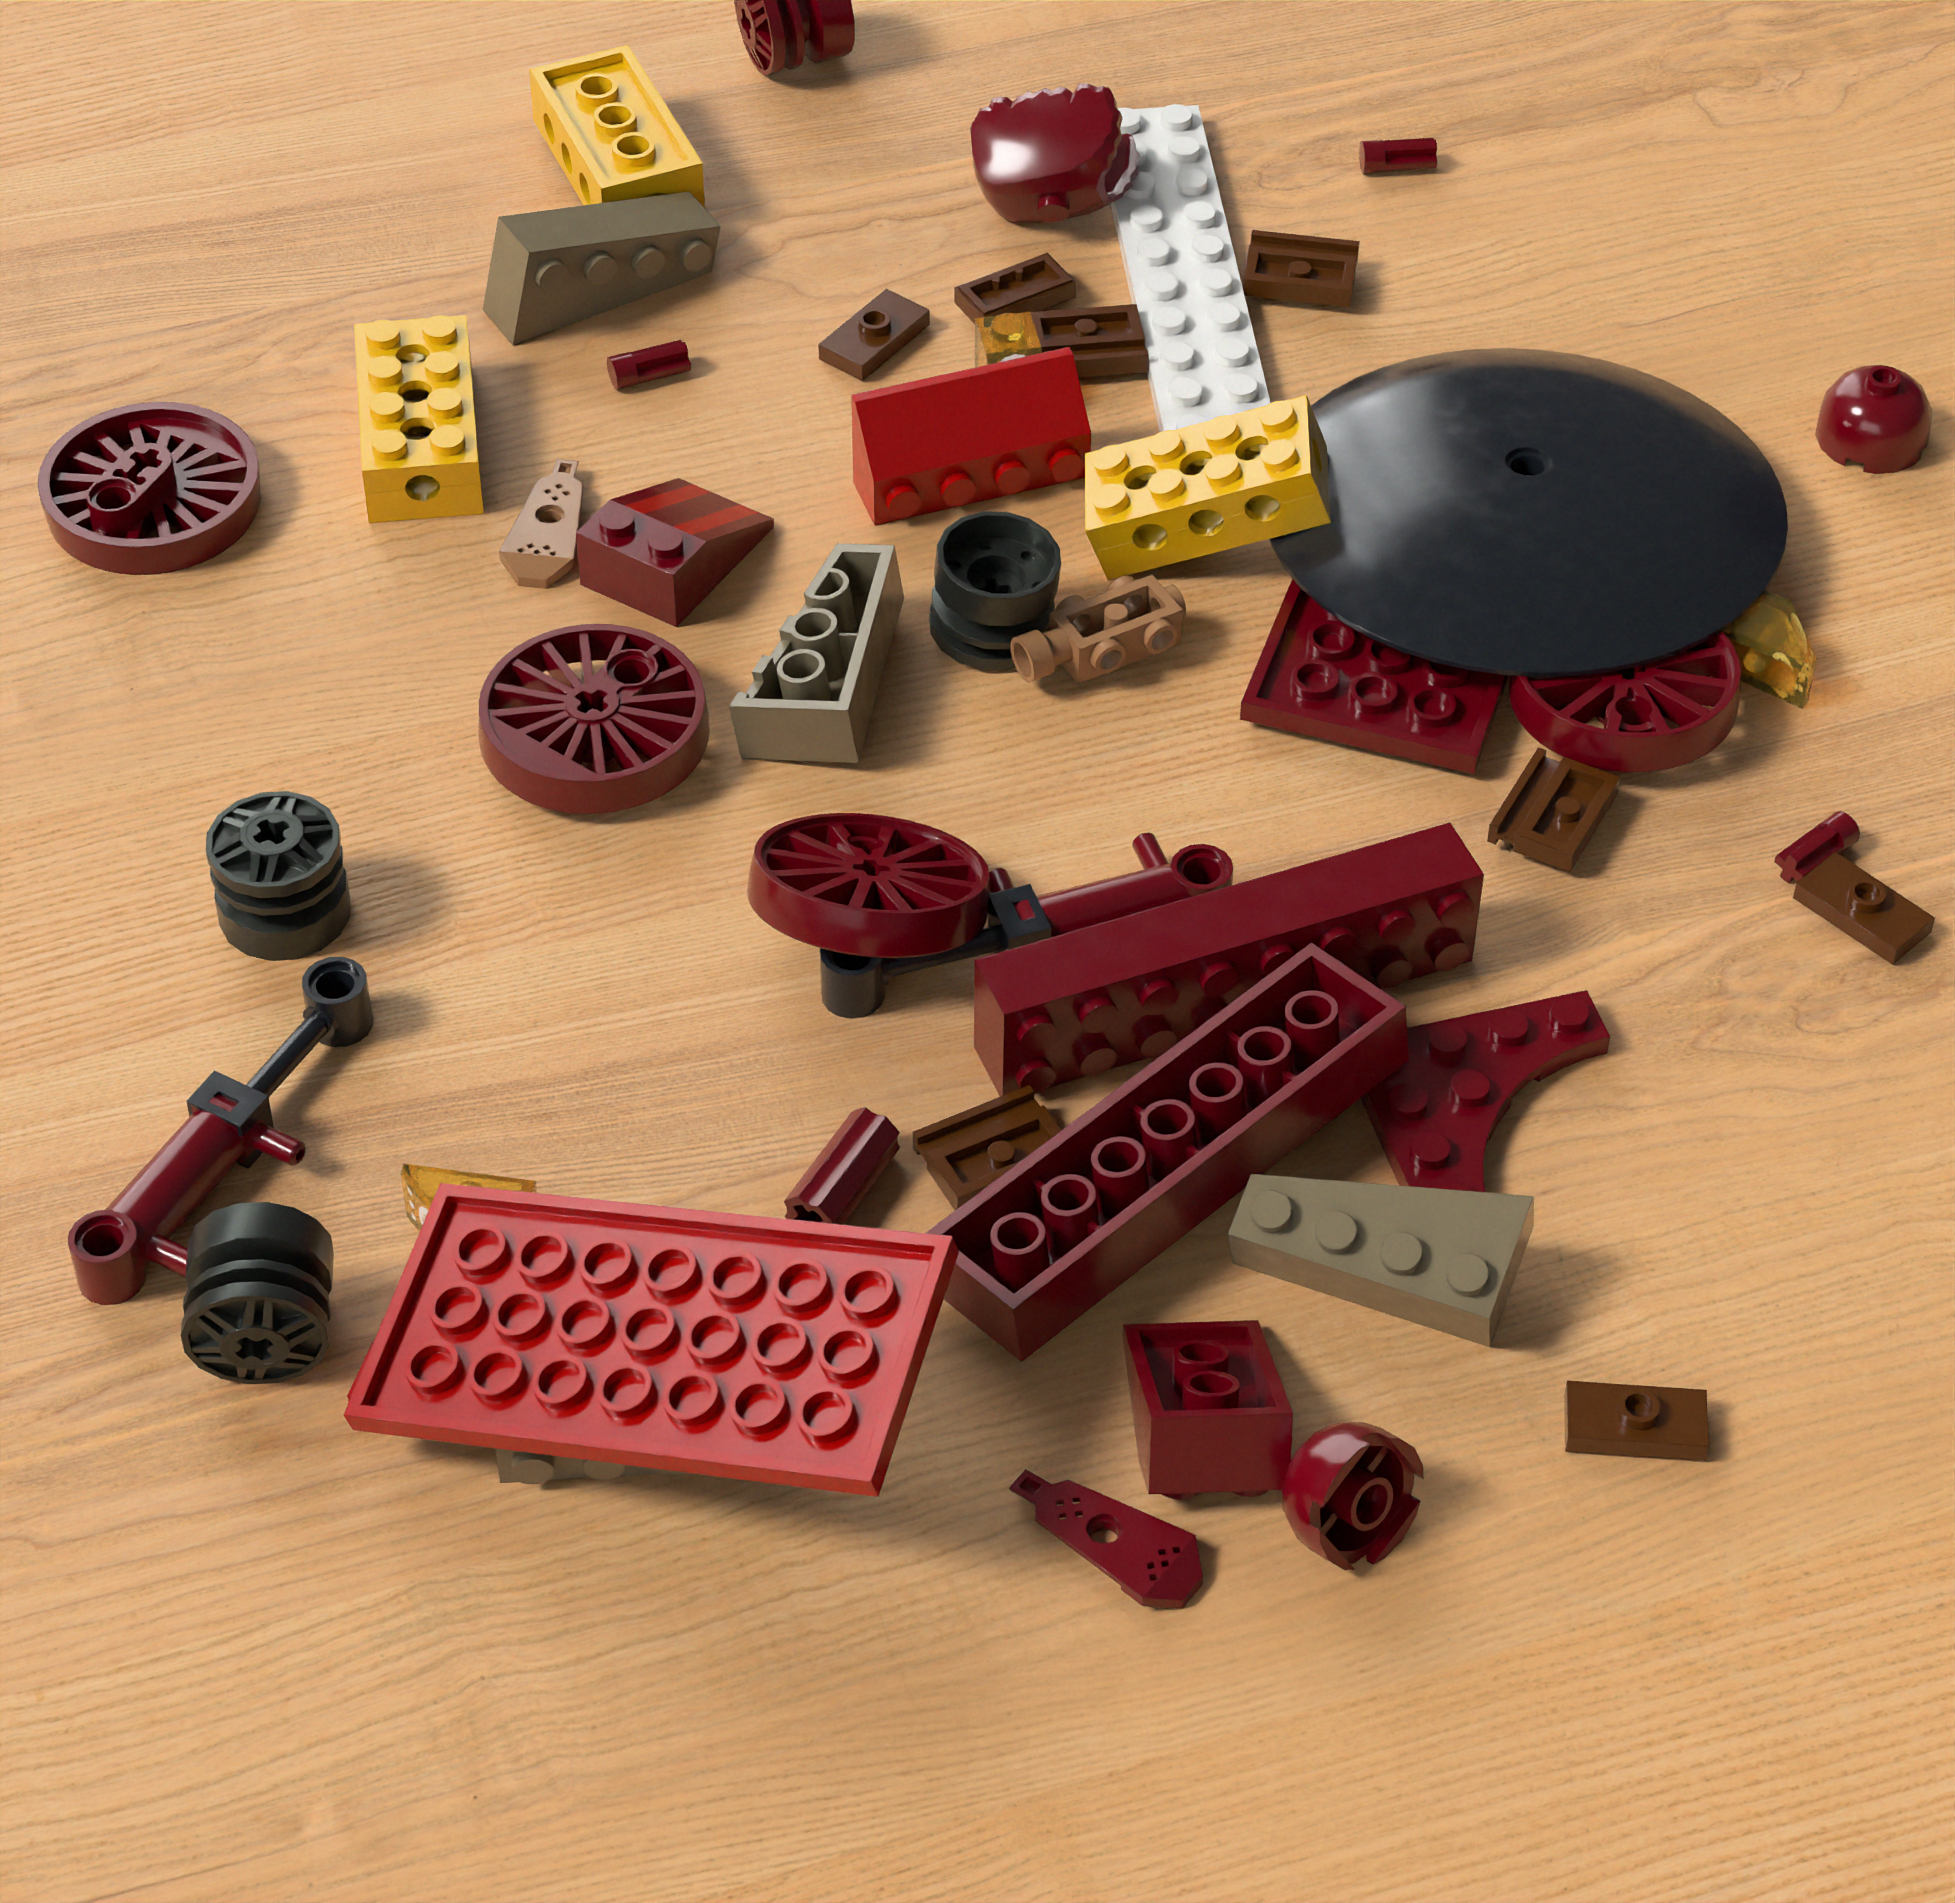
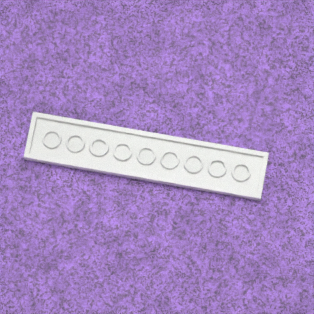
M1173 104L1159 108H1117L1123 117L1120 127L1121 134L1128 133L1133 136L1136 150L1141 155V159L1137 167L1139 174L1132 182L1133 186L1124 193L1122 198L1111 203V209L1132 304H1137L1145 337V349L1148 350L1149 354L1147 376L1159 432L1180 429L1210 421L1218 416H1229L1270 404L1199 106Z

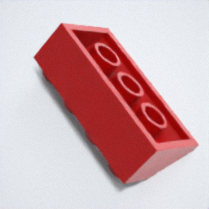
M1070 347L851 395L853 483L874 526L1085 478V453L1091 452V429L1074 355Z

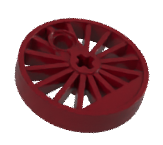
M147 402L122 406L102 412L79 423L66 432L50 448L40 466L38 491L40 502L53 537L72 557L91 567L108 572L128 575H153L174 572L201 564L234 545L250 528L258 512L260 504V471L257 452L253 442L243 429L232 420L200 406L176 402ZM133 443V446L126 451L121 448V446ZM167 520L180 532L171 534ZM156 527L159 537L146 538Z
M582 624L540 634L507 653L490 671L480 692L478 737L481 754L489 771L501 785L519 798L534 805L559 812L602 814L635 808L649 803L673 790L694 771L700 763L709 741V712L704 686L698 670L692 661L676 646L663 638L632 627L613 624ZM592 661H606L605 665L594 674ZM580 662L583 684L567 664ZM635 752L650 760L643 763ZM614 758L622 771L606 773L605 762ZM582 763H593L594 772L583 767Z

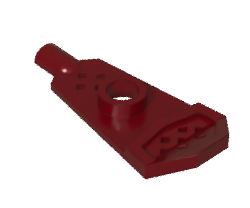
M1025 1469L1009 1487L1010 1491L1035 1505V1522L1121 1585V1590L1140 1605L1183 1609L1203 1585V1574L1195 1534L1071 1480L1051 1484ZM1104 1529L1114 1532L1117 1535V1539L1110 1543H1099L1094 1541L1091 1536L1096 1531Z

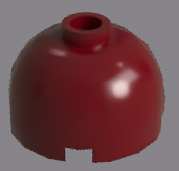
M1861 366L1845 372L1826 391L1820 407L1815 436L1820 448L1833 461L1843 466L1846 465L1848 458L1855 462L1865 463L1863 472L1896 473L1914 466L1921 459L1922 451L1925 447L1927 448L1932 408L1922 385L1909 374L1890 366Z
M1365 1422L1331 1424L1315 1432L1296 1451L1290 1461L1282 1487L1283 1511L1296 1538L1309 1550L1343 1570H1355L1351 1564L1356 1563L1365 1555L1367 1562L1373 1565L1384 1559L1404 1539L1417 1516L1421 1501L1413 1497L1411 1493L1414 1486V1474L1424 1479L1423 1464L1413 1446L1380 1427Z

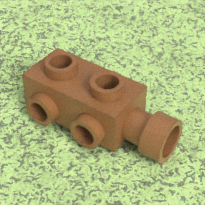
M1153 574L1139 580H1135L1131 576L1119 577L1102 594L1086 600L1079 595H1072L1063 599L1057 605L1055 611L1049 613V631L1041 633L1039 630H1033L1014 637L1010 644L1013 662L1020 676L1028 683L1052 675L1055 667L1062 664L1073 679L1080 684L1181 645L1182 618L1186 615L1185 601L1175 585L1171 584L1163 587Z

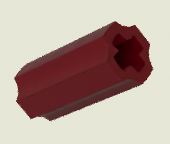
M866 1107L852 1111L784 1200L787 1207V1213L784 1217L792 1220L844 1225L900 1149L897 1137L900 1134L898 1129L886 1116L875 1114Z

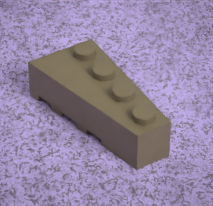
M690 192L499 216L483 311L512 346L711 273L721 226Z
M837 543L804 592L805 604L799 613L795 616L789 615L780 628V642L770 656L763 655L752 671L754 681L746 693L738 692L729 705L741 759L859 763L904 601V593L895 545Z
M1251 1174L1228 1232L1232 1263L1490 1347L1534 1227V1196Z

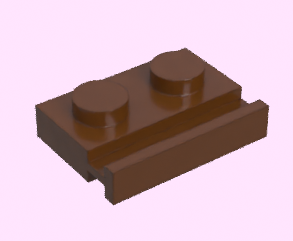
M1252 230L1243 275L1242 287L1244 295L1270 301L1286 300L1314 303L1319 306L1350 307L1360 241Z
M1137 304L1027 312V331L1032 355L1070 347L1074 355L1079 378L1148 372L1149 354L1148 350L1145 349V337Z
M1538 747L1489 824L1487 842L1496 845L1500 839L1513 844V851L1571 872L1618 795L1621 777L1563 757L1561 762L1546 757L1547 750Z
M1028 1085L913 1131V1149L917 1155L921 1154L927 1162L928 1172L953 1209L956 1210L1059 1133L1061 1128L1046 1107L1038 1104L1034 1098V1090Z

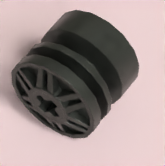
M982 511L961 517L944 530L936 549L935 585L932 589V604L929 613L930 634L941 651L961 664L981 670H1009L1016 668L1011 655V640L1033 630H1039L1041 633L1049 631V613L1055 611L1054 598L1058 592L1061 556L1060 547L1050 532L1030 518L1009 512Z
M289 791L262 792L238 800L217 815L207 832L206 856L210 866L211 881L215 887L214 899L219 926L227 941L248 956L268 961L296 960L319 952L337 939L350 919V895L347 875L343 867V849L341 846L339 824L330 809L311 796Z
M270 1202L237 1203L213 1211L195 1225L188 1241L185 1274L188 1290L183 1299L184 1317L181 1323V1340L184 1353L198 1368L224 1380L245 1384L280 1383L303 1376L321 1363L329 1347L330 1331L328 1322L331 1318V1308L328 1295L332 1289L334 1261L332 1238L323 1225L316 1218L294 1207Z

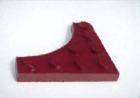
M1587 990L1408 1027L1409 1061L1360 1099L1399 1186L1486 1192L1483 1174L1485 1148L1498 1123L1509 1110L1512 1098L1533 1079L1540 1082L1565 1067L1585 1059L1607 1054L1610 1035Z

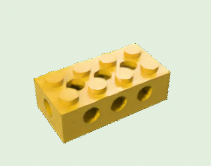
M629 45L529 69L533 121L583 205L690 192L705 208L703 162Z
M437 315L430 318L395 321L377 320L369 323L354 324L361 467L368 522L378 523L484 514L467 315ZM417 396L427 397L426 399L420 401L408 400L410 398ZM416 433L430 434L428 436L419 438L411 437V435Z
M1307 395L1285 401H1275L1263 407L1229 416H1218L1210 421L1176 430L1162 431L1153 436L1119 445H1109L1100 450L1085 453V532L1107 580L1331 523L1327 445Z

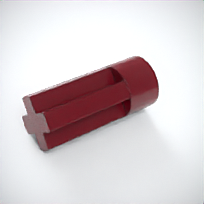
M1434 138L1361 141L1359 147L1361 172L1373 173L1436 168L1438 162L1436 156L1437 142Z
M677 340L607 357V369L614 389L617 390L691 371V362L688 358L686 343L682 342V340Z
M1842 811L1834 812L1776 855L1774 862L1782 868L1780 877L1787 883H1791L1793 880L1798 882L1834 852L1842 854L1858 842L1860 838L1859 827L1855 820L1847 813Z

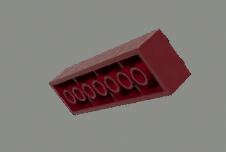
M1449 822L975 959L974 1048L1000 1097L1028 1085L1032 1087L1034 1094H1037L1049 1087L1086 1076H1097L1110 1069L1146 1058L1160 1057L1311 942L1379 989L1395 987L1404 981L1434 972L1452 970L1461 964L1473 960L1484 873Z
M1311 942L927 1231V1234L952 1236L959 1251L944 1300L1018 1360L1024 1361L1246 1188L1251 1174H1264L1408 1062L1406 1006Z

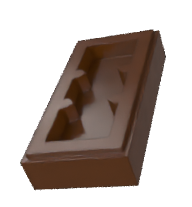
M1049 253L954 288V303L982 333L1027 316V312H1038L1076 297V281Z
M885 289L818 344L819 360L863 381L930 325V310L893 291Z
M1834 852L1796 883L1793 895L1795 900L1892 965L1932 932L1935 917L1837 852Z
M1582 1381L1566 1382L1564 1393L1566 1452L1706 1461L1709 1450L1707 1390Z

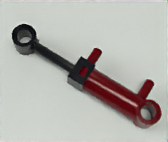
M1148 832L1139 834L1132 843L1133 849L1144 870L1038 896L1035 895L1031 884L1015 887L1006 869H993L989 872L988 927L983 928L974 939L962 946L937 954L906 958L857 956L820 948L822 1003L828 1011L839 1017L849 1019L863 1018L874 1013L882 1005L885 997V985L889 983L890 977L995 952L996 954L1231 886L1234 870L1232 859L1225 851L1216 846L1194 844L1180 849L1173 856L1171 863H1168L1155 835Z
M328 957L311 965L302 977V990L306 1008L303 1011L304 1021L246 1085L214 1070L186 1101L189 1118L105 1210H97L86 1214L74 1223L69 1231L68 1246L78 1287L84 1297L100 1305H117L130 1300L140 1292L145 1283V1265L149 1261L155 1262L185 1277L188 1248L169 1238L236 1163L249 1169L262 1153L268 1154L291 1166L297 1165L302 1161L306 1152L304 1142L274 1129L269 1097L318 1042L331 1047H347L360 1042L369 1034L373 1027V1015L367 975L362 965L353 959L345 957Z

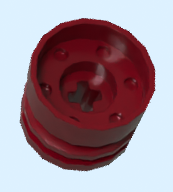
M734 0L737 21L746 50L757 70L765 76L779 73L783 67L789 70L798 68L803 63L804 53L809 60L819 63L847 56L853 50L855 20L851 0Z

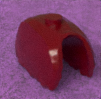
M1087 83L1078 84L1073 93L1065 87H1058L1053 91L1043 88L1035 93L1028 91L1024 95L1018 96L1014 101L1008 97L993 98L989 106L979 109L970 127L973 166L985 198L998 215L1013 223L1061 222L1065 219L1087 215L1104 208L1122 198L1124 193L1133 186L1132 182L1139 174L1137 167L1141 155L1136 150L1133 136L1128 133L1121 134L1120 127L1123 117L1117 109V102L1111 89L1104 86L1096 87Z

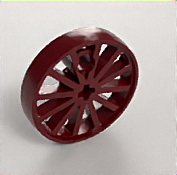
M1723 631L1707 641L1686 650V653H1679L1642 666L1582 676H1510L1509 698L1512 709L1520 724L1535 740L1562 757L1594 768L1617 772L1666 770L1685 765L1705 756L1720 745L1732 730L1737 719L1741 695L1740 661L1733 644ZM1532 678L1542 679V680L1531 681ZM1570 703L1560 711L1552 707ZM1704 706H1710V707H1713V708H1712V709H1707V708H1705ZM1662 716L1681 727L1670 729ZM1596 717L1604 725V728L1594 727L1586 723Z
M829 813L805 816L783 822L766 831L758 839L749 870L747 896L752 909L764 922L777 931L800 942L850 955L906 958L945 952L974 939L982 931L987 921L990 876L987 863L974 848L942 830L914 821L883 815Z

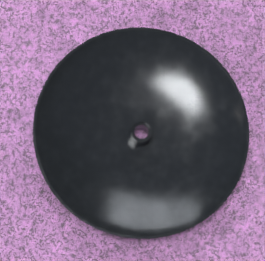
M1493 348L1443 352L1388 365L1345 383L1312 404V410L1327 445L1331 523L1269 539L1285 570L1307 595L1344 624L1373 640L1401 652L1435 663L1471 671L1510 676L1563 677L1614 672L1646 665L1677 655L1727 629L1751 609L1765 593L1777 574L1785 551L1788 520L1787 506L1781 485L1770 463L1760 449L1735 423L1695 395L1650 374L1606 360L1547 350Z

